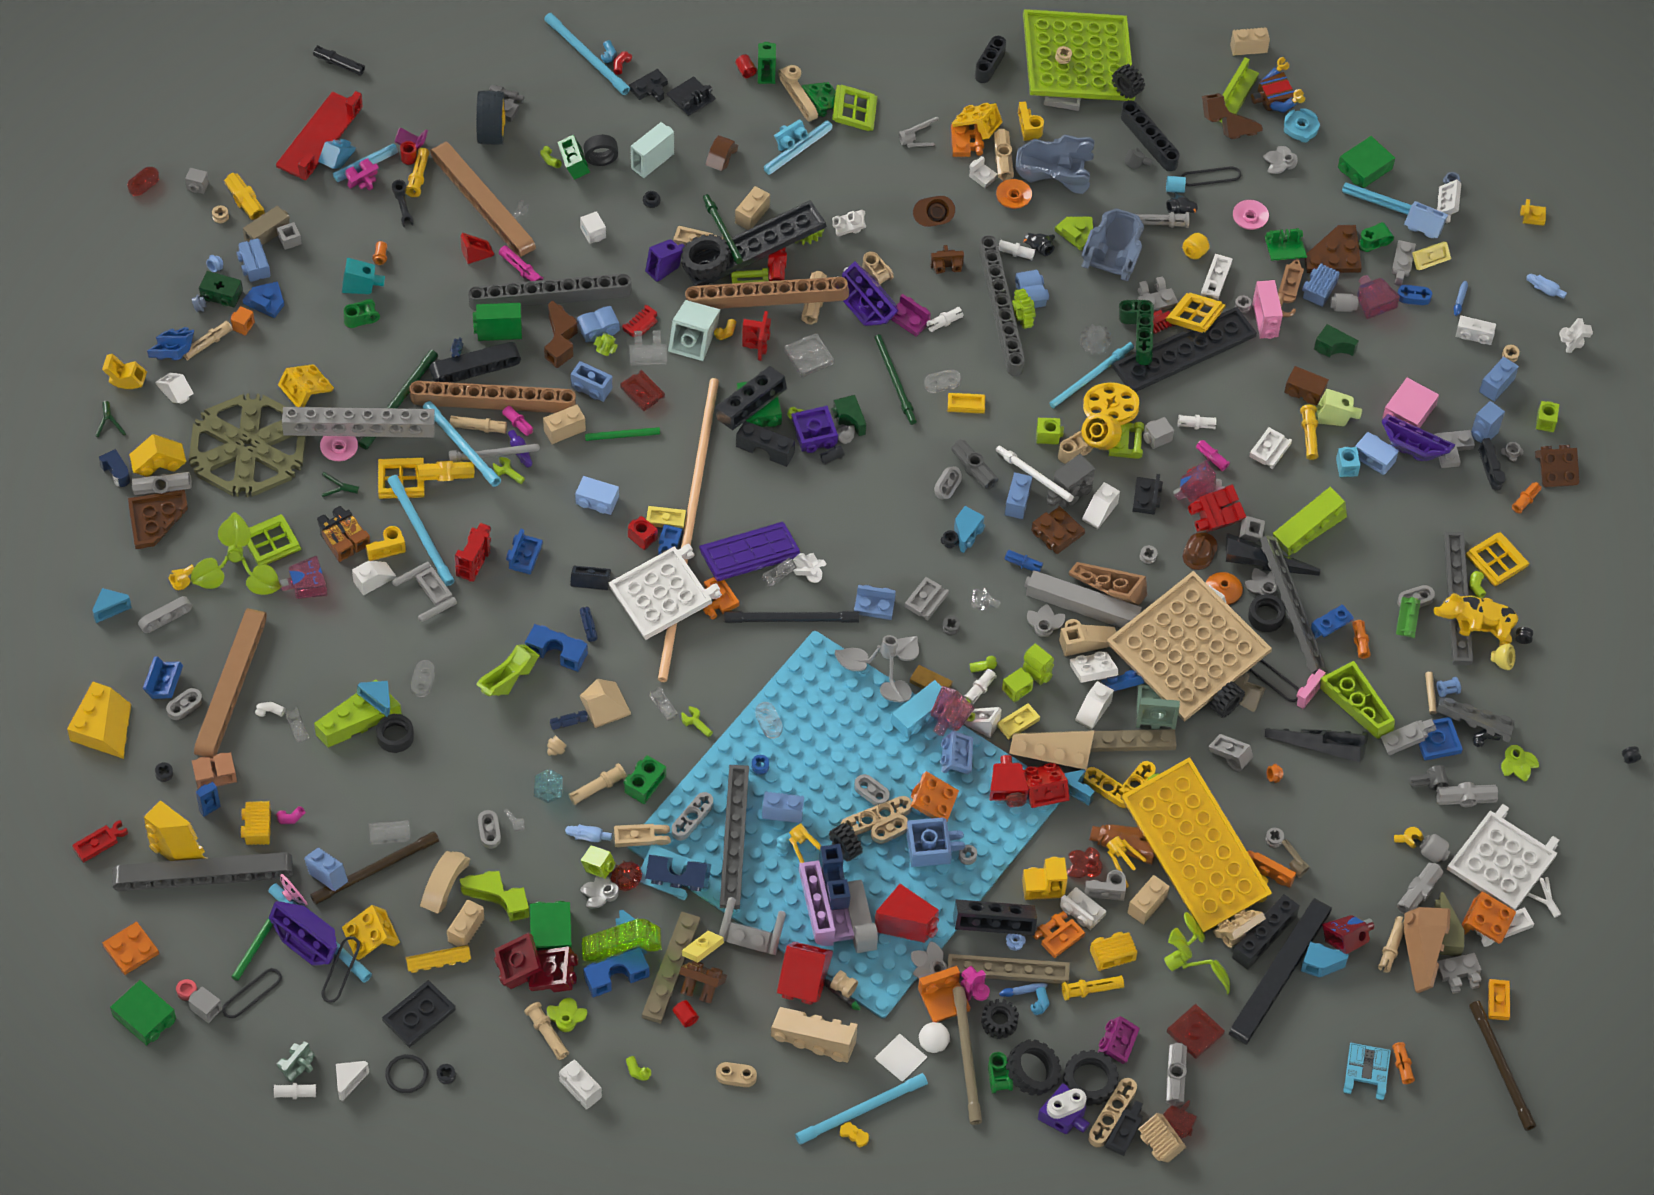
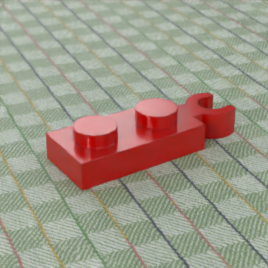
M119 820L113 824L112 828L109 829L105 825L76 842L72 847L81 861L85 863L117 844V837H125L128 834L127 828L118 830V828L123 826L122 821Z

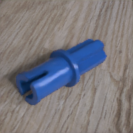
M1008 550L1005 555L1006 561L1021 566V569L1024 567L1031 571L1040 572L1043 566V562Z

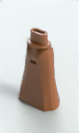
M1121 825L1092 826L1089 840L1098 842V845L1107 848L1106 845L1112 839L1119 836L1121 840L1125 839L1130 846L1146 858L1145 863L1153 864L1155 853L1139 827ZM1127 849L1125 854L1142 861L1130 850Z

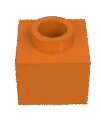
M240 306L237 312H234L231 316L230 321L232 322L233 331L246 336L255 323L253 311Z

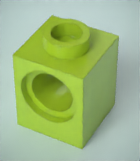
M1541 401L1537 413V430L1554 432L1558 420L1559 404Z
M1038 418L1036 443L1059 444V439L1063 437L1064 426H1060V418Z
M1019 668L1003 679L1002 690L1015 703L1032 691L1033 678L1028 672Z
M592 845L581 859L587 873L604 879L613 871L616 864L611 852Z

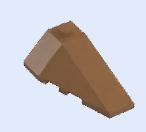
M1076 562L1069 571V576L1113 598L1134 605H1140L1147 596L1146 576L1079 562Z

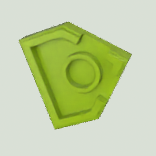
M1066 217L1055 226L1054 231L1082 251L1090 230L1093 229L1092 217Z

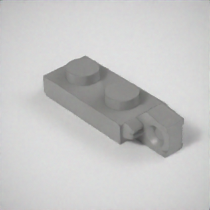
M1398 240L1392 267V274H1396L1395 284L1402 285L1404 276L1408 277L1410 275L1413 261L1412 252L1415 251V243Z
M1432 719L1423 722L1420 720L1381 736L1388 755H1392L1425 741L1424 738L1428 737V733L1435 731L1436 726Z

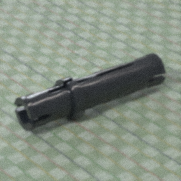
M317 45L313 51V56L325 60L328 64L337 65L359 76L364 73L365 65L341 56L334 50L330 51Z

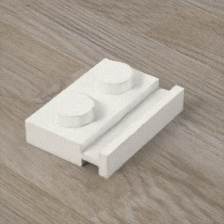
M1268 427L1251 450L1249 457L1263 465L1267 464L1273 469L1291 445L1292 439L1288 440L1281 433Z

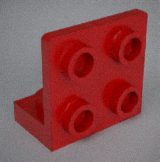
M1047 763L1044 766L1027 767L1023 770L1028 786L1031 808L1070 801L1068 780L1059 764Z

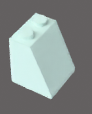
M685 300L672 321L668 352L703 361L714 336V330L718 326L720 309Z

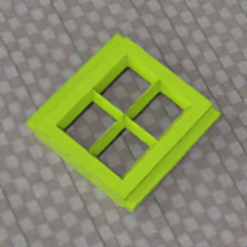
M842 84L837 85L832 120L862 130L873 131L877 96ZM845 94L854 96V105L844 102ZM858 98L867 100L866 109L857 106ZM844 107L853 110L852 118L843 116ZM856 111L866 113L865 122L855 119Z
M282 514L249 528L251 537L246 546L257 565L270 564L301 550L296 537ZM281 526L284 533L271 538L267 531ZM264 533L268 540L254 545L251 538ZM287 536L290 544L277 549L274 541ZM270 543L274 551L260 556L257 549Z

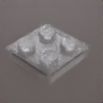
M817 333L784 347V352L801 378L834 364V358Z

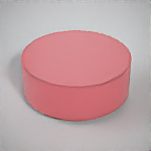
M184 979L176 986L178 997L184 1001H188L190 995L197 991L195 982L190 979Z

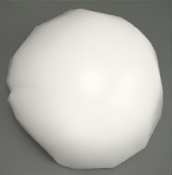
M937 1022L926 1024L919 1033L920 1045L927 1052L937 1053L944 1051L950 1042L948 1029Z

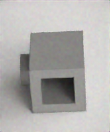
M1163 417L1147 423L1143 437L1145 442L1150 444L1152 449H1155L1173 440L1174 429L1167 419Z
M204 987L194 991L189 997L190 1010L207 1023H210L222 1010L221 1000Z

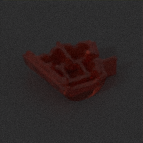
M1190 1100L1181 1108L1174 1105L1170 1106L1163 1114L1180 1139L1192 1135V1128L1198 1116L1185 1111L1189 1107Z

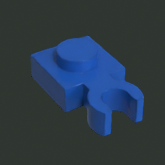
M664 524L659 538V544L661 545L658 548V555L674 546L678 547L682 536V528Z

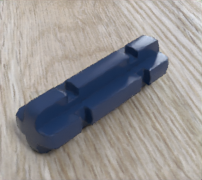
M461 337L453 340L450 349L452 357H459L461 355L464 345Z
M587 606L580 608V615L587 640L589 642L596 641L598 639L590 608Z
M582 710L578 714L571 713L560 716L559 719L558 717L551 718L550 726L552 730L559 729L560 726L567 727L578 724L579 721L580 723L588 721V715L586 710Z

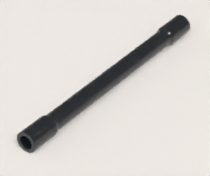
M724 611V623H859V611Z

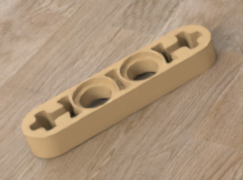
M785 68L779 69L778 76L781 83L806 120L810 122L817 119V110L799 82L787 81L784 77Z
M899 796L843 819L841 824L847 823V825L853 827L854 834L859 835L872 830L876 823L895 814L907 816L911 812L912 802L906 796ZM901 803H902L904 806L906 805V808H905V809H904L902 806L899 807ZM885 809L888 810L891 814L887 817H883L880 815L879 812ZM870 817L873 821L870 824H865L862 822V818Z
M1122 1079L1090 1130L1089 1142L1092 1146L1102 1147L1108 1141L1123 1110L1125 1111L1136 1094L1137 1084L1133 1079ZM1131 1086V1089L1126 1092L1124 1097L1122 1095L1124 1087ZM1119 1100L1123 1103V1107L1120 1109L1114 1108L1112 1102ZM1109 1116L1114 1122L1111 1125H1106L1102 1119ZM1100 1129L1104 1130L1101 1138L1098 1140L1094 1139L1095 1135L1099 1134Z

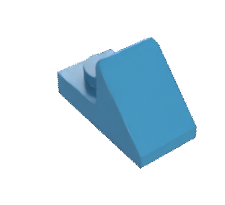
M1086 770L1064 773L1068 780L1069 795L1089 806L1093 801L1094 790L1089 785L1082 784Z

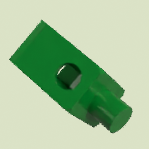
M770 42L759 43L758 84H775L776 44ZM764 65H769L770 70H764Z

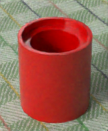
M744 54L736 59L735 64L744 78H750L756 74L757 68L749 55Z
M412 141L403 142L400 145L401 161L406 165H412L417 159L416 144Z
M688 1000L679 1002L673 1008L674 1014L685 1028L692 1026L699 1019L698 1014Z

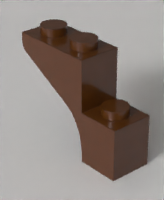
M1220 93L1202 96L1204 117L1211 122L1221 121L1222 118L1224 135L1230 139H1238L1241 137L1240 135L1245 134L1253 136L1257 132L1263 131L1262 125L1255 120L1229 112L1225 105L1224 96Z
M551 301L548 304V315L554 337L544 347V356L554 367L559 368L573 357L574 346L569 339L578 333V322L573 316L568 315L561 305Z

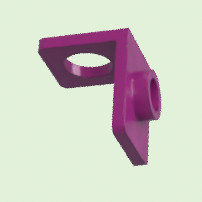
M400 127L394 141L399 145L405 141H412L416 144L418 151L425 142L428 130L425 129L418 137Z

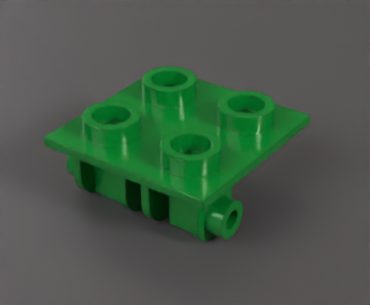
M829 82L802 85L805 93L815 106L818 116L825 117L827 109L834 108L836 91Z
M1299 228L1290 229L1289 233V230L1286 229L1285 234L1283 229L1266 232L1264 238L1271 261L1307 258L1301 238L1303 237V230H1299Z

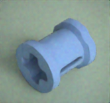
M1457 677L1444 682L1440 680L1436 683L1438 694L1442 698L1447 694L1461 693V684Z

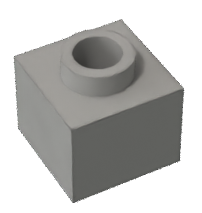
M190 168L185 178L187 190L204 194L209 184L208 173Z
M294 222L277 228L278 237L284 250L302 244L301 235Z
M1247 516L1242 520L1239 538L1258 542L1263 537L1265 521Z

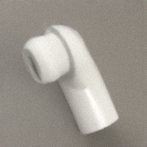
M264 702L256 706L255 714L264 717L267 711L282 717L286 708L274 702Z

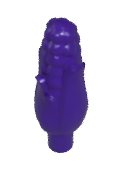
M515 430L508 432L511 438V447L526 445L525 440L517 436ZM529 452L516 454L525 467L529 468L532 466Z

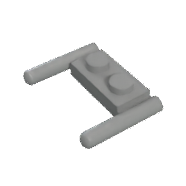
M429 562L393 580V585L399 586L416 577L417 582L436 606L418 616L420 622H424L457 604L456 599Z
M733 897L728 898L719 936L724 937V941L776 955L786 913L784 911L778 912L773 933L731 922L736 900Z

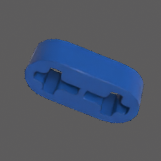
M1402 285L1397 292V299L1401 303L1428 305L1432 298V291L1427 287Z

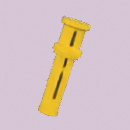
M426 148L418 150L413 173L408 177L409 184L406 186V194L410 197H419L421 194L420 188L424 183L423 174L430 151Z
M1304 405L1300 408V413L1303 417L1301 426L1305 431L1306 458L1309 460H1315L1319 457L1316 435L1318 421L1315 415L1317 408L1314 405Z
M1120 975L1088 982L1082 979L1076 983L1067 984L1064 982L1062 983L1063 998L1066 1001L1072 997L1081 996L1084 998L1089 993L1124 988V979Z

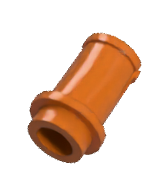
M383 241L376 243L375 254L372 257L376 265H383L387 261V244Z

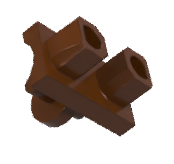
M943 245L942 251L931 253L930 267L934 268L936 274L944 273L945 267H952L953 272H961L964 251L948 250V246Z

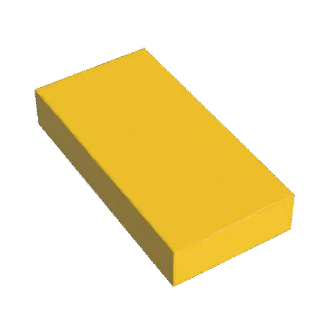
M948 393L947 412L984 414L985 395Z

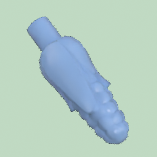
M1527 275V281L1532 283L1534 288L1541 290L1549 296L1557 295L1562 299L1566 297L1567 292L1559 289L1560 286L1557 283L1541 275Z
M579 824L578 826H567L565 829L566 834L574 836L575 840L579 839L589 842L612 840V833L603 832L601 828Z

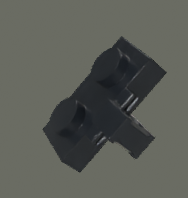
M657 68L629 84L630 91L639 100L652 95L660 102L664 99V91L662 89L668 84V79Z

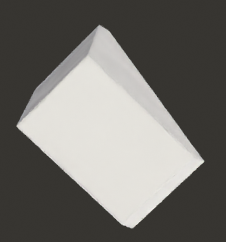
M1000 707L973 709L972 712L975 714V719L972 722L966 720L964 724L991 738L997 729V723L1000 721L1002 710Z
M366 1061L336 1064L339 1100L343 1101L368 1075L369 1065Z

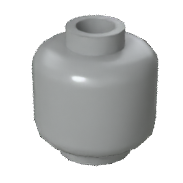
M1428 834L1420 844L1421 854L1433 863H1438L1440 860L1445 861L1450 854L1448 850L1449 843L1437 834H1432L1431 836Z

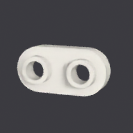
M1071 1089L1052 1097L1047 1104V1113L1055 1119L1075 1113L1084 1108L1086 1094L1080 1089ZM1078 1096L1080 1099L1075 1100L1073 1097ZM1055 1104H1060L1061 1107H1060V1108H1057V1107H1055L1054 1105H1055Z

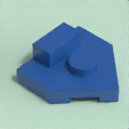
M278 282L252 287L243 299V304L275 318L284 307Z

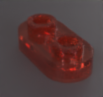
M155 167L142 169L128 181L129 193L134 196L145 193L159 181L158 170Z

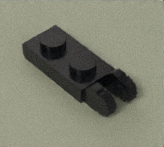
M1484 438L1478 451L1487 479L1492 489L1498 491L1506 480L1505 473L1500 470V462L1496 458L1495 447L1492 445L1490 438Z

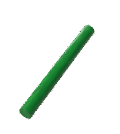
M660 427L586 433L585 441L660 435Z
M269 917L231 976L235 981H239L274 925L269 920Z

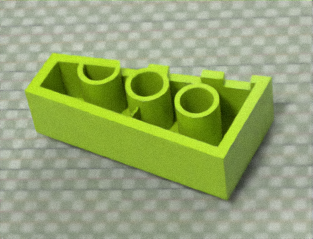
M1330 486L1273 532V537L1277 538L1279 546L1290 556L1347 517L1346 503Z
M1355 661L1320 678V689L1376 739L1394 731L1395 719Z
M356 693L314 723L315 734L329 748L350 739L354 734L359 732L362 734L368 731L369 728L376 726L385 715ZM389 693L390 714H402L401 704Z

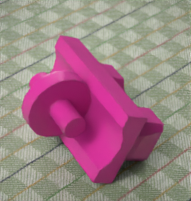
M367 158L359 163L362 169L361 172L358 173L354 166L345 171L348 179L347 185L350 189L358 184L360 189L365 187L369 191L373 189L372 183L376 181L374 176L377 174L379 167L376 163L373 165Z
M972 966L962 972L964 979L960 985L965 988L967 1001L971 1000L972 996L979 1001L986 1000L990 994V989L985 984L986 973L983 970L977 972Z

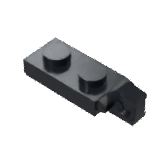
M1135 1100L1131 1110L1127 1108L1125 1111L1123 1110L1106 1143V1148L1125 1156L1142 1122L1143 1116L1140 1115L1143 1103Z

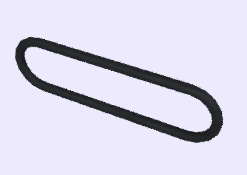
M1230 166L1189 171L1183 173L1181 177L1187 174L1235 169L1239 173L1238 177L1232 179L1185 184L1186 186H1197L1236 181L1241 177V171L1237 167Z
M1263 659L1260 660L1263 664H1265L1277 675H1279L1282 679H1284L1291 686H1293L1297 691H1299V687L1293 684L1290 680H1288L1280 672L1274 669L1266 661H1264ZM1251 668L1249 669L1250 672H1252L1255 676H1257L1260 680L1266 683L1269 687H1271L1274 691H1276L1287 701H1298V698H1288L1277 688L1271 685L1268 681H1266L1263 677H1261L1258 673H1256L1254 670H1252Z
M346 937L339 947L321 992L323 1000L328 1003L337 1001L341 996L360 949V941L356 937ZM353 939L357 942V949L337 997L328 1000L324 995L325 989L345 942Z
M273 968L261 973L223 1005L222 1012L224 1016L236 1018L280 983L281 973ZM273 971L278 974V980L235 1015H228L226 1013V1006L266 973Z

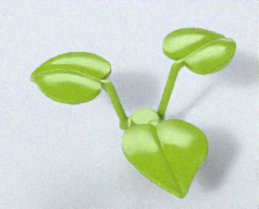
M233 512L221 524L218 530V538L221 543L229 546L224 561L218 566V562L214 558H205L194 567L191 573V582L206 589H214L219 587L224 581L225 576L221 568L224 567L227 561L230 560L234 563L242 561L247 573L250 575L246 580V586L250 591L259 595H268L281 588L278 575L271 566L260 564L254 567L253 572L250 571L245 557H243V546H246L250 541V529L244 519L236 512Z
M1185 912L1184 919L1188 928L1193 933V937L1187 942L1185 936L1178 928L1172 930L1168 943L1177 947L1178 950L1164 957L1166 965L1171 971H1174L1181 966L1183 969L1191 966L1210 964L1214 973L1226 988L1227 994H1229V976L1218 960L1213 961L1210 959L1187 963L1192 958V951L1189 945L1197 938L1201 943L1204 942L1205 934L1191 914Z

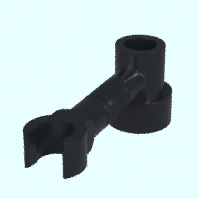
M398 179L392 183V192L395 198L398 199L402 213V226L405 228L404 222L406 220L411 221L412 226L414 222L413 217L409 214L405 200L406 183Z

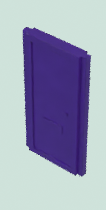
M783 522L699 546L702 556L717 581L789 561L800 554L796 542Z

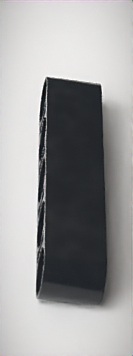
M1125 101L1122 105L1121 120L1163 169L1175 171L1179 163V151L1135 101Z
M507 342L462 354L459 357L455 356L433 362L429 366V370L434 382L453 383L516 366L521 362V357L514 342Z

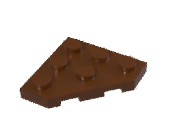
M1338 225L1306 254V272L1311 273L1314 268L1317 269L1320 264H1323L1340 273H1361L1362 268L1356 225Z
M185 489L128 498L135 549L154 547L188 510Z

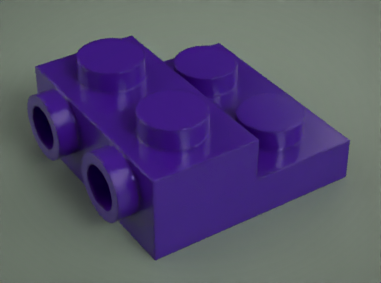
M828 406L791 414L797 432L796 437L802 452L813 453L817 448L825 447L830 449L835 444H838V434Z

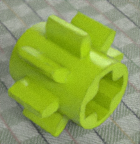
M603 333L602 336H597L594 345L597 346L596 351L605 356H609V353H615L618 347L615 344L616 338L606 333Z

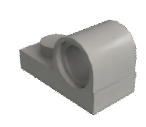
M1219 734L1208 746L1211 753L1225 757L1228 765L1238 772L1253 758L1252 749L1249 744Z
M1112 870L1108 873L1106 882L1099 880L1086 881L1084 894L1089 898L1124 901L1126 877L1122 871Z

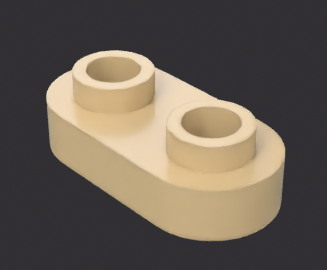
M895 814L876 823L871 830L872 839L876 843L883 844L906 833L908 819L904 815Z
M724 1062L716 1068V1078L722 1084L751 1087L757 1080V1072L750 1065ZM723 1070H729L730 1072L723 1073ZM747 1072V1073H749L750 1075H749V1076H744L743 1074Z

